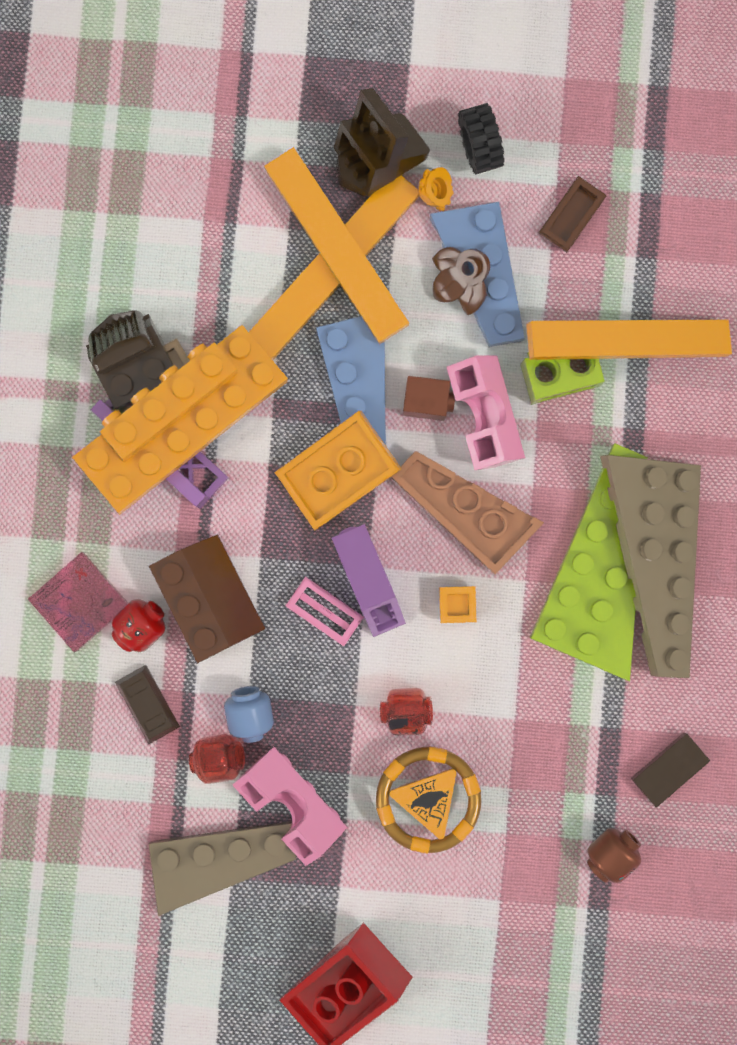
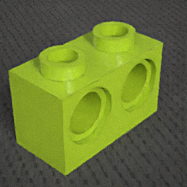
M529 352L527 353L528 358H524L520 364L531 405L594 389L605 382L599 359H582L586 364L585 373L574 372L570 367V359L529 360ZM539 366L549 368L553 376L552 381L541 382L535 375V369Z

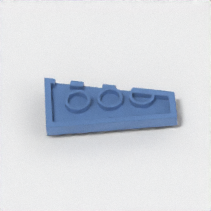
M494 202L430 214L429 218L442 241L443 248L454 247L462 252L467 249H478L489 258L490 271L484 280L487 296L481 307L473 313L488 347L524 341V332L500 203ZM468 262L469 270L473 273L474 266L471 262Z

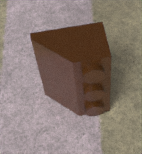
M218 534L180 549L149 565L197 663L266 629Z

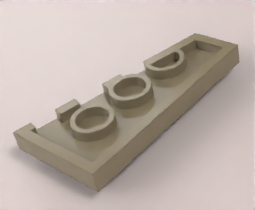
M292 821L151 841L149 843V852L158 916L296 860L297 856L282 841L284 835L290 830Z

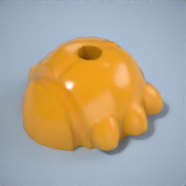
M443 167L434 168L431 171L426 169L423 172V178L420 179L418 187L422 201L439 211H444L445 205H450V198L454 194L451 185L452 178L447 169Z

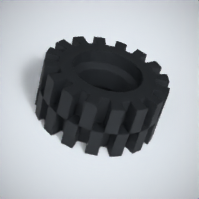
M484 103L459 111L458 124L460 136L462 137L463 148L465 147V155L469 159V166L472 168V172L476 175L503 167L505 162L503 156L504 148L501 145L503 142L499 135V126L496 124V117L492 113L491 106L488 103Z

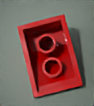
M363 922L326 954L279 1001L318 1045H342L397 1003L413 977Z

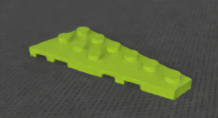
M616 443L612 445L608 454L640 459L648 458ZM602 468L530 639L630 682L636 612L633 598L636 597L632 579H628L616 528L619 520L615 503L610 501L607 489L611 487L607 468Z

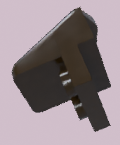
M373 88L360 90L353 119L340 121L334 144V150L338 154L337 171L339 184L341 187L359 195L371 196L372 193L391 183L428 158L429 147L407 117L400 113L392 114Z
M137 310L112 314L89 334V344L86 345L88 359L114 409L130 403L132 397L143 388L147 387L152 391L162 383L159 377L168 368L174 366L149 314L143 316Z

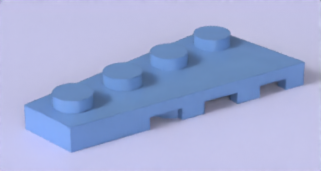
M361 316L317 327L316 330L340 422H344L357 411H362L386 445L385 341L381 344L377 342Z

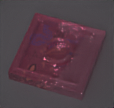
M84 552L78 554L28 598L31 604L74 653L78 652L111 623L113 618L128 604L125 598Z

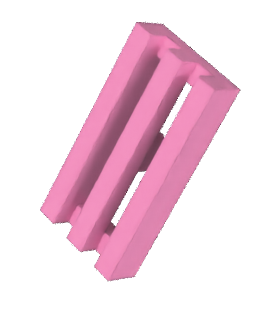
M307 577L303 579L286 604L287 608L342 646H345L364 618V616ZM309 587L354 618L352 623H347L305 594V589ZM299 598L345 629L346 631L343 636L296 605Z

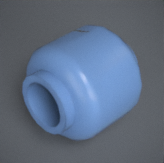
M256 686L235 689L232 691L231 697L224 703L228 731L232 736L242 738L243 742L252 743L260 741L264 737L263 734L270 731L274 725L270 698L268 694L260 691Z

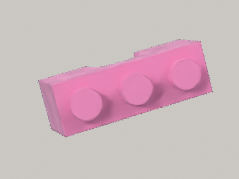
M474 356L447 366L455 400L466 402L475 417V432L465 436L474 470L495 468L524 459V451L498 356Z
M275 747L257 760L233 784L235 789L256 812L271 801L281 802L289 809L292 816V825L282 838V841L305 866L320 858L347 829V826L340 820L339 814L333 808L327 806L318 796L313 785L304 780L292 767L290 760L284 754L279 753Z

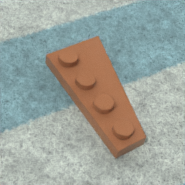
M417 451L401 466L402 470L391 477L494 575L544 523L517 509V507L505 500L503 501L485 491L480 486L465 480L455 472Z

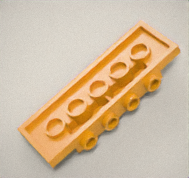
M243 325L217 345L214 342L206 347L202 343L195 347L187 356L190 360L180 369L176 365L168 368L159 377L162 383L152 391L146 387L137 392L130 400L133 405L125 412L121 413L119 410H115L102 421L104 428L99 431L101 435L72 457L119 515L288 382L285 374Z

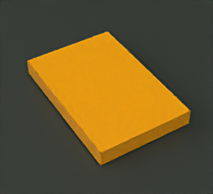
M357 411L274 473L315 531L402 470V468L363 412Z

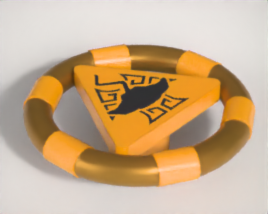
M431 746L419 747L399 755L383 771L376 791V810L381 825L398 844L411 851L426 854L446 851L463 842L474 829L481 810V789L473 770L458 755L447 749ZM427 760L447 764L452 767L440 773L391 789L397 777L412 763ZM457 772L462 778L468 796V807L465 817L450 834L445 836ZM389 795L438 839L430 840L411 836L403 831L395 822L389 804Z

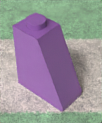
M365 524L359 527H348L341 531L339 535L332 537L334 546L373 637L406 624L395 593Z

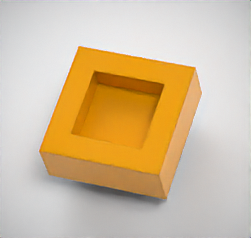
M476 586L439 587L440 623L477 622Z

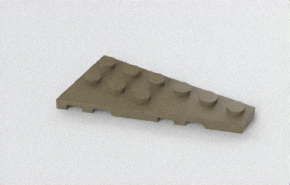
M612 455L600 456L602 467L607 468L611 486L607 489L610 501L615 503L619 520L616 528L628 579H632L636 594V597L633 598L635 610L640 611L644 628L641 636L650 674L656 677L690 678L701 465Z

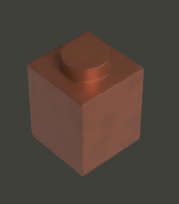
M408 376L403 416L444 421L447 412L453 413L455 405L454 393L449 391L450 381Z

